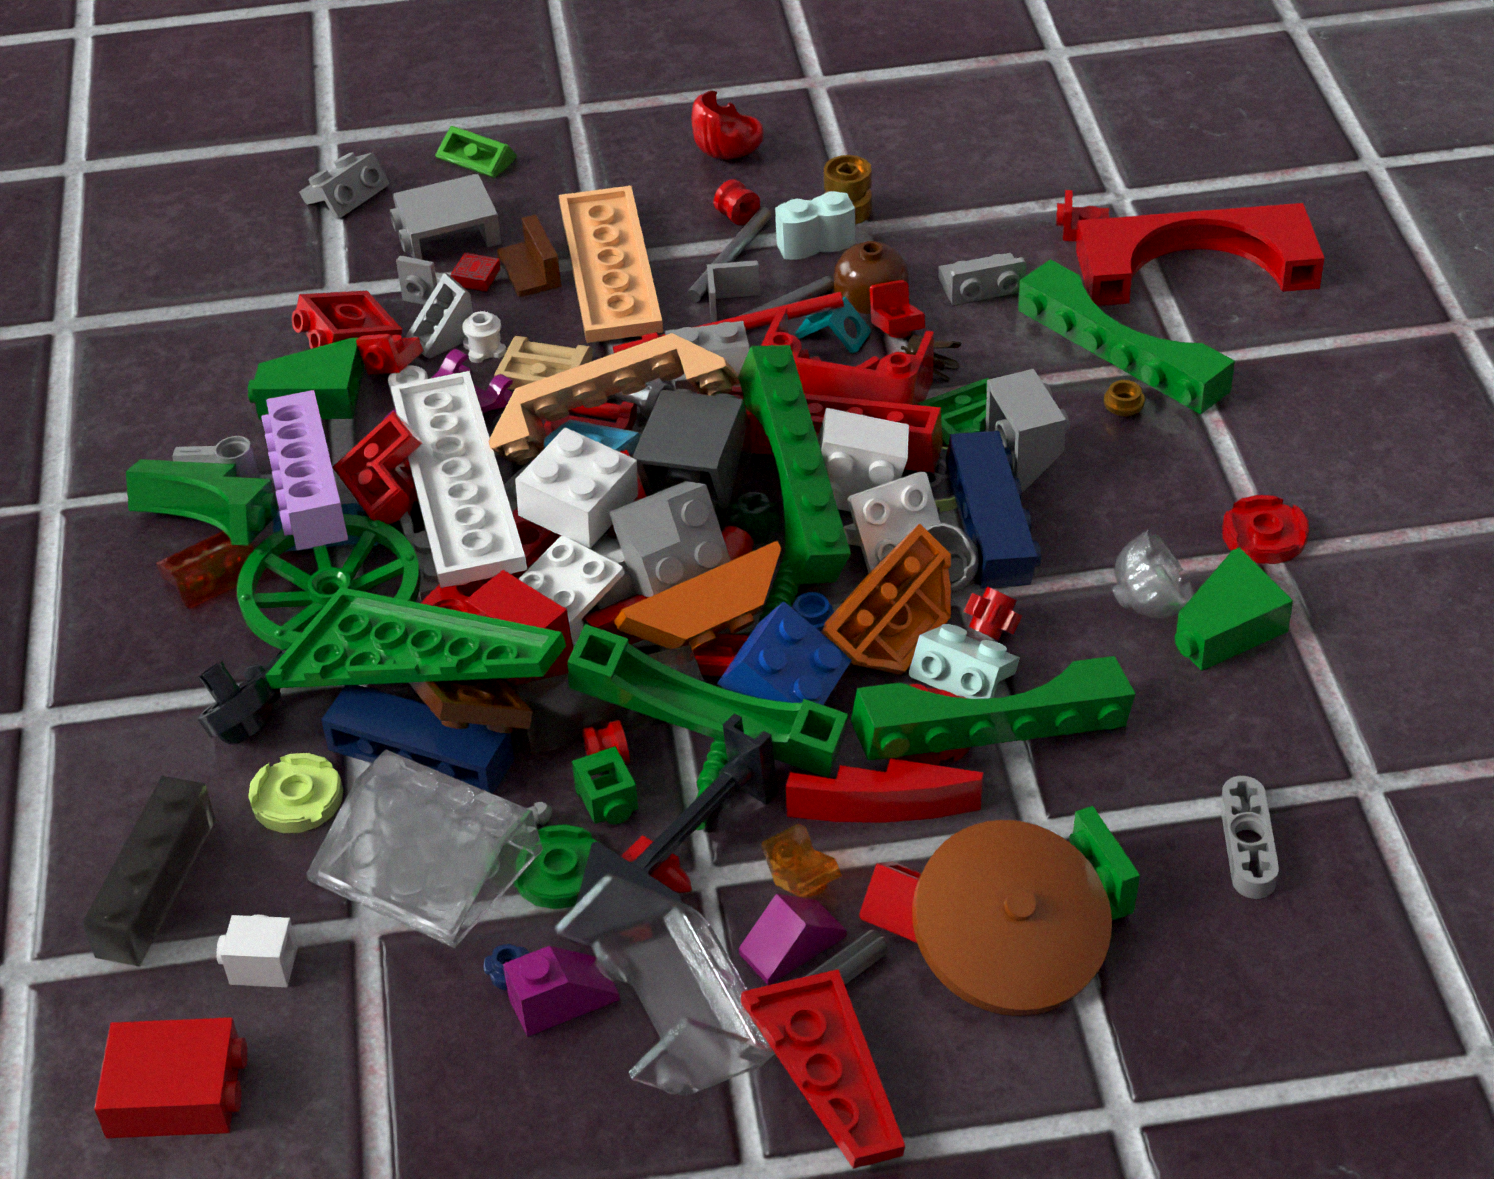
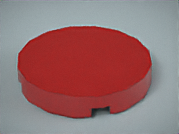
M1254 495L1238 500L1233 504V508L1229 512L1228 510L1226 511L1222 525L1223 540L1231 551L1240 547L1255 563L1277 564L1289 561L1302 553L1308 542L1309 521L1299 507L1293 504L1291 508L1283 504L1282 498L1271 495Z

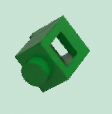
M616 746L572 761L576 793L579 798H582L594 824L603 821L613 825L620 824L631 816L632 811L638 810L636 784ZM607 770L610 772V774L593 780L590 777Z

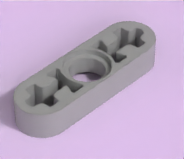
M1235 776L1227 780L1223 785L1220 803L1232 884L1241 895L1252 899H1261L1269 896L1275 890L1279 871L1266 791L1264 786L1252 777ZM1239 797H1245L1246 802L1249 803L1248 812L1241 813L1242 805ZM1242 830H1252L1257 832L1262 839L1255 843H1247L1240 840L1236 833ZM1257 860L1256 867L1260 878L1253 877V873L1248 871L1250 861Z

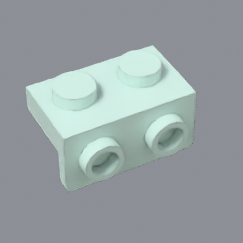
M942 624L919 635L909 676L957 696L970 699L993 698L997 683L1016 673L1020 657L1007 653V648L998 642L991 640H982L980 642L966 636L967 631L961 627Z

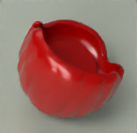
M713 90L707 91L695 99L692 107V131L694 140L703 153L716 159H736L749 155L760 146L763 141L764 130L758 119L740 114L732 102H729L727 106L719 105L717 103V92Z

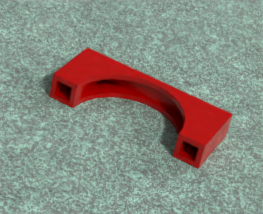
M1303 203L1078 220L1076 253L1087 293L1097 306L1129 304L1131 280L1141 267L1159 256L1189 249L1217 250L1246 258L1266 270L1278 283L1282 292L1320 289L1324 255Z

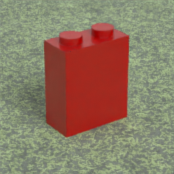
M233 1017L110 1023L94 1108L105 1138L230 1133L232 1112H239L241 1108L242 1095L241 1085L237 1080L238 1069H245L247 1064V1042L244 1037H238Z

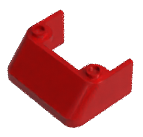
M780 306L761 346L790 345L804 394L918 405L917 403L926 400L933 382V331L926 330L916 355L894 352L883 357L879 361L876 370L801 358L802 345L800 340L788 333L787 307Z

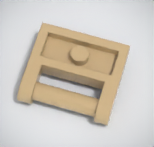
M515 336L494 377L502 374L510 378L513 384L507 389L515 390L518 387L591 362L592 348L585 345L571 348L530 342L528 337Z

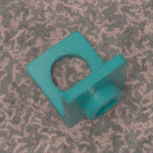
M843 297L844 307L806 316V319L795 332V336L800 339L829 326L847 350L853 354L862 346L871 333V329L849 300ZM845 318H849L854 322L857 329L856 338L850 337L845 331Z

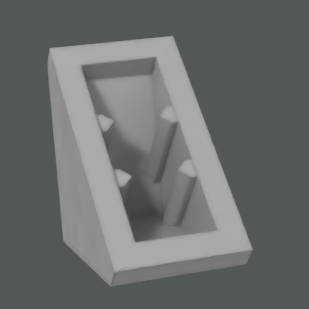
M444 273L405 338L419 337L423 348L422 354L430 359L462 344L464 338L467 337L463 333L462 324L466 318L473 314L470 293L454 278Z

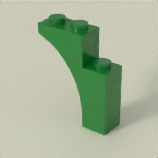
M140 459L126 471L129 511L164 513L201 520L223 530L231 539V545L248 546L277 516L278 501L276 493H272V479L237 477L236 464Z

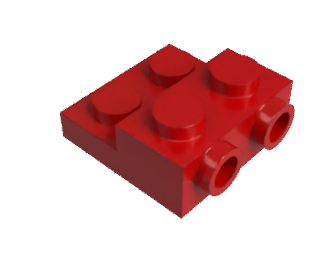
M367 290L299 294L296 310L292 314L293 329L297 333H304L309 338L311 349L348 338H360L365 335H401L403 330Z

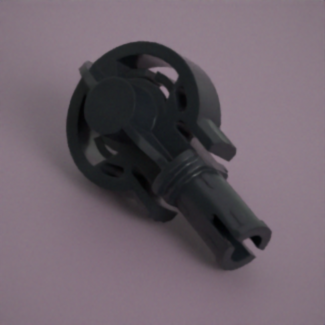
M287 649L281 650L265 666L259 664L250 665L243 674L246 680L240 685L230 675L223 661L214 664L197 677L216 701L197 717V720L210 738L218 736L223 742L236 745L266 725L267 720L271 716V706L281 698V688L271 689L265 675Z

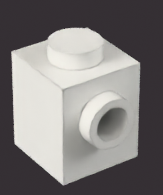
M266 915L231 916L227 934L221 935L217 944L218 964L224 965L229 985L288 987L298 949L290 918L268 917Z

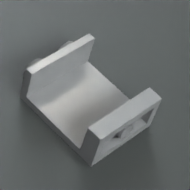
M479 174L393 193L395 208L390 209L392 224L395 231L399 230L403 251H410L415 259L422 260L419 239L476 225L487 247L501 244L498 214Z

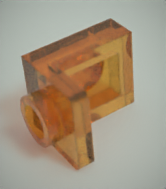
M796 824L763 841L761 844L775 885L799 897L818 895L827 889V883L842 876L835 858L814 850L807 829L801 824Z

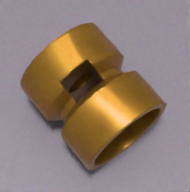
M841 155L830 159L824 166L825 193L830 191L847 193L855 207V225L867 220L872 213V194L869 189L872 187L871 164L866 159L855 155Z

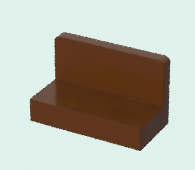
M536 214L523 217L522 225L525 242L497 250L498 258L519 297L561 287L558 255Z

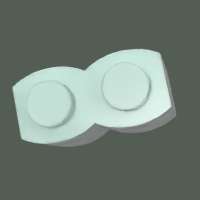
M830 191L812 200L792 199L775 208L777 246L784 259H803L819 252H837L855 245V207L847 193Z

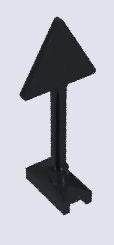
M734 713L723 724L728 763L719 771V777L633 862L627 861L599 842L592 843L569 930L570 942L577 943L681 906V896L650 875L734 791L742 790L765 805L778 794L771 734L763 731L756 739L751 738L744 733L742 717Z

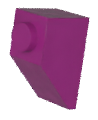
M547 946L503 964L509 1001L527 1037L620 1000L619 992L599 957Z

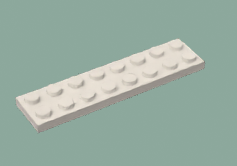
M470 371L391 386L397 415L411 427L423 443L408 457L440 588L453 585L461 586L472 581L491 578L502 570L509 574L527 570L523 547L495 454L488 442L490 439Z

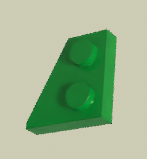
M989 378L917 403L921 406L941 408L942 440L947 445L950 434L985 432L987 380Z

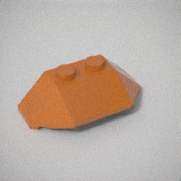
M918 524L871 570L825 622L821 633L852 660L851 663L853 665L901 675L912 663L919 635L942 624H946L951 618V584L948 570L951 567V554L921 524Z
M775 541L621 610L614 620V624L620 631L674 651L681 650L687 646H691L693 651L701 649L717 639L716 633L729 628L731 633L743 630L755 622L753 616L764 604L781 547L778 541Z

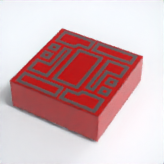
M464 253L450 276L463 288L487 291L501 269L499 258Z

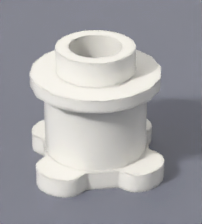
M479 311L464 320L462 328L463 333L467 337L464 338L463 345L465 349L469 350L468 356L471 362L480 363L484 359L500 358L505 355L506 346L500 343L499 331L501 329V322L496 315Z

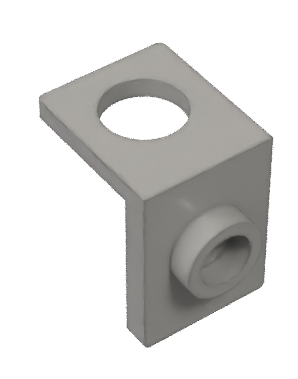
M399 256L396 264L403 301L425 305L443 274L435 272L433 262Z
M758 261L707 264L711 322L717 321L716 299L760 295Z

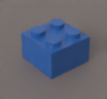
M783 601L757 624L717 684L723 689L761 699L790 703H802L803 699L823 705L852 660L831 640Z

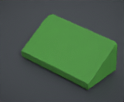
M450 126L435 157L495 178L516 159L517 155L507 144Z

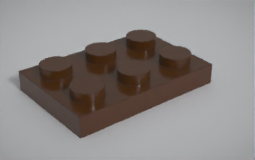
M502 678L408 682L444 726L455 729H467L470 723L486 725L487 729L499 733H512L514 728L530 729L533 711Z

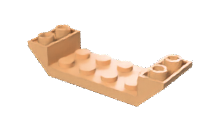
M670 333L516 388L488 442L493 451L510 462H516L517 465H525L530 460H534L544 450V440L547 436L542 419H546V421L560 420L569 415L568 410L582 405L584 408L596 407L607 402V397L619 392H622L624 395L633 394L643 390L647 382L659 378L661 381H669L682 376L684 373L687 381L700 394L712 396L720 393L728 394L732 392V386L740 384L738 373L723 357Z

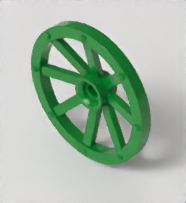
M343 514L347 535L359 536L361 538L342 568L331 567L326 545L313 547L319 570L310 576L278 557L283 552L296 546L294 536H285L283 529L260 543L242 566L237 582V597L243 618L247 626L261 640L271 646L284 650L292 645L302 633L300 631L310 624L340 587L366 591L403 574L400 589L394 598L416 602L420 591L421 574L417 555L411 543L397 529L380 520L373 521L370 517ZM376 542L390 549L398 557L397 560L353 580ZM266 568L305 590L298 592L255 593L258 581ZM308 606L282 626L270 621L259 610V608Z

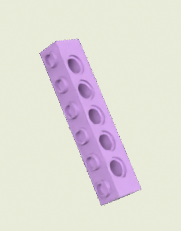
M314 390L266 399L269 414L262 415L261 417L284 535L294 536L297 550L348 540Z

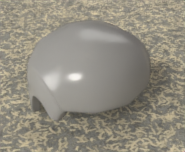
M947 523L927 527L926 530L951 554V567L948 568L951 593L964 589L978 571V548L969 535L959 527Z

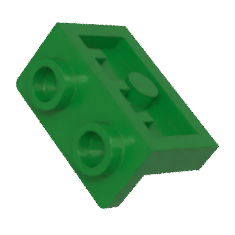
M1093 806L1076 811L1073 833L1069 836V842L1087 858L1096 870L1108 896L1112 920L1133 914L1140 874Z

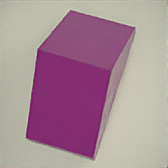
M776 893L739 947V955L767 985H771L847 937V930L817 900Z

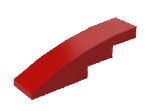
M892 758L889 760L887 772L842 765L839 767L836 779L790 772L786 783L787 817L830 822L888 823L935 819L979 811L982 806L983 772Z

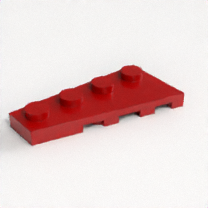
M839 969L742 991L741 1004L852 1168L902 1157L905 1151V1143Z

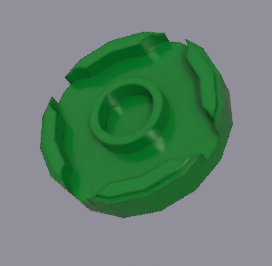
M566 824L546 826L535 831V837L530 838L527 842L525 838L517 845L511 859L515 887L524 899L535 906L553 910L576 906L592 843L597 841L584 828Z

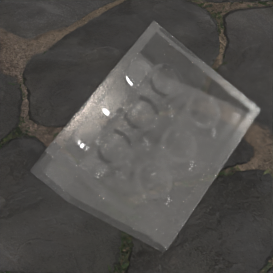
M385 749L355 780L306 876L308 881L455 948L543 849L532 810Z

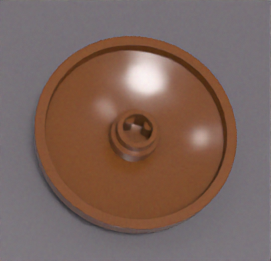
M986 821L964 828L952 835L940 845L928 860L919 877L913 897L912 918L915 937L919 949L932 972L951 992L964 1001L983 1010L1001 1015H1036L1066 1004L1082 992L1095 977L1103 964L1110 945L1112 933L1111 909L1107 893L1096 870L1076 847L1060 835L1041 826L1023 821Z

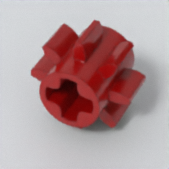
M990 587L986 588L983 596L972 593L963 611L973 616L968 627L998 641L1003 631L1014 635L1022 618V615L1013 611L1017 600Z

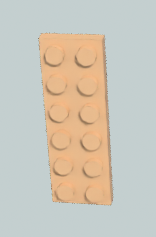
M624 186L559 195L560 209L586 342H606L612 339L634 336L642 337V335L653 332L663 333L661 312L632 187Z

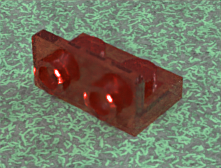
M221 531L157 562L156 566L161 577L176 586L183 605L191 609L236 587L242 566L254 548L251 543L248 546L231 545L229 536L224 531Z

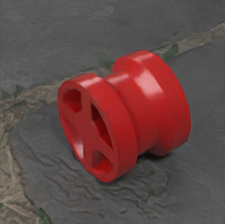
M730 179L724 182L716 191L714 206L717 211L727 215L733 223L745 225L759 210L760 198L752 190L746 189L745 185L740 181Z
M619 720L609 722L607 727L597 730L593 727H588L582 730L587 756L616 746L625 765L630 764L628 745Z

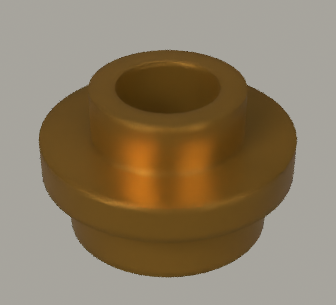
M1130 380L1115 381L1104 395L1106 409L1122 417L1137 414L1143 409L1145 403V396L1141 391V387Z

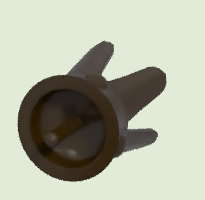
M913 335L907 347L901 346V349L906 350V354L916 355L924 336ZM934 340V349L959 348L962 343L958 341ZM934 352L933 373L949 382V377L936 369L943 370L944 368L955 370L959 368V363L954 359Z

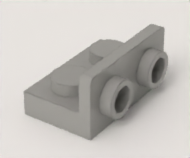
M1012 253L995 254L990 257L969 261H958L953 264L939 266L938 279L952 305L1019 293L1020 280L1026 276V262L1023 257L1014 258Z

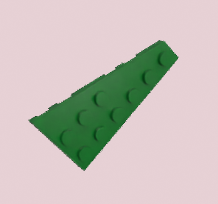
M340 587L265 676L271 689L542 677L566 647L562 632Z

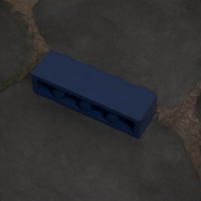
M999 431L950 434L945 465L964 531L978 548L979 567L976 574L980 589L1031 585L1034 569L1041 564V549L1039 542L1033 541L1031 537V516L1029 510L1023 509L1021 504V483L1019 478H1013L1010 448L1004 447Z
M345 685L321 719L329 751L491 799L515 760L511 733L494 732L487 729L486 725L471 723L467 729L450 728L441 724V721L427 705L414 699H405L387 694L372 687Z

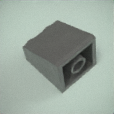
M677 389L675 391L661 390L633 455V458L637 460V472L646 496L648 497L688 481L706 484L712 505L729 508L748 424L744 400L726 393L712 396L697 394L688 389Z

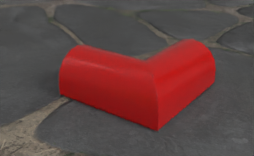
M393 411L332 468L373 521L380 520L391 524L399 520L407 512L410 505V498L391 472L423 443L411 427Z

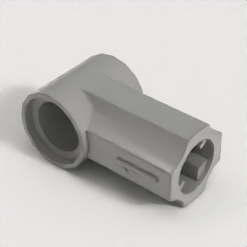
M243 436L225 438L216 446L176 447L172 455L173 461L236 464L237 477L260 478L251 442Z

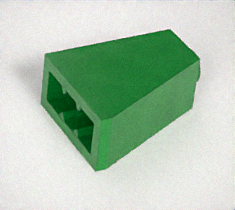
M348 338L259 363L255 379H250L248 383L249 402L255 403L258 419H262V415L269 414L266 399L311 390L315 392L321 419H353L364 372L363 359L356 343L358 338Z
M1240 547L1230 552L1179 611L1175 644L1184 657L1189 658L1203 671L1288 632L1293 600Z

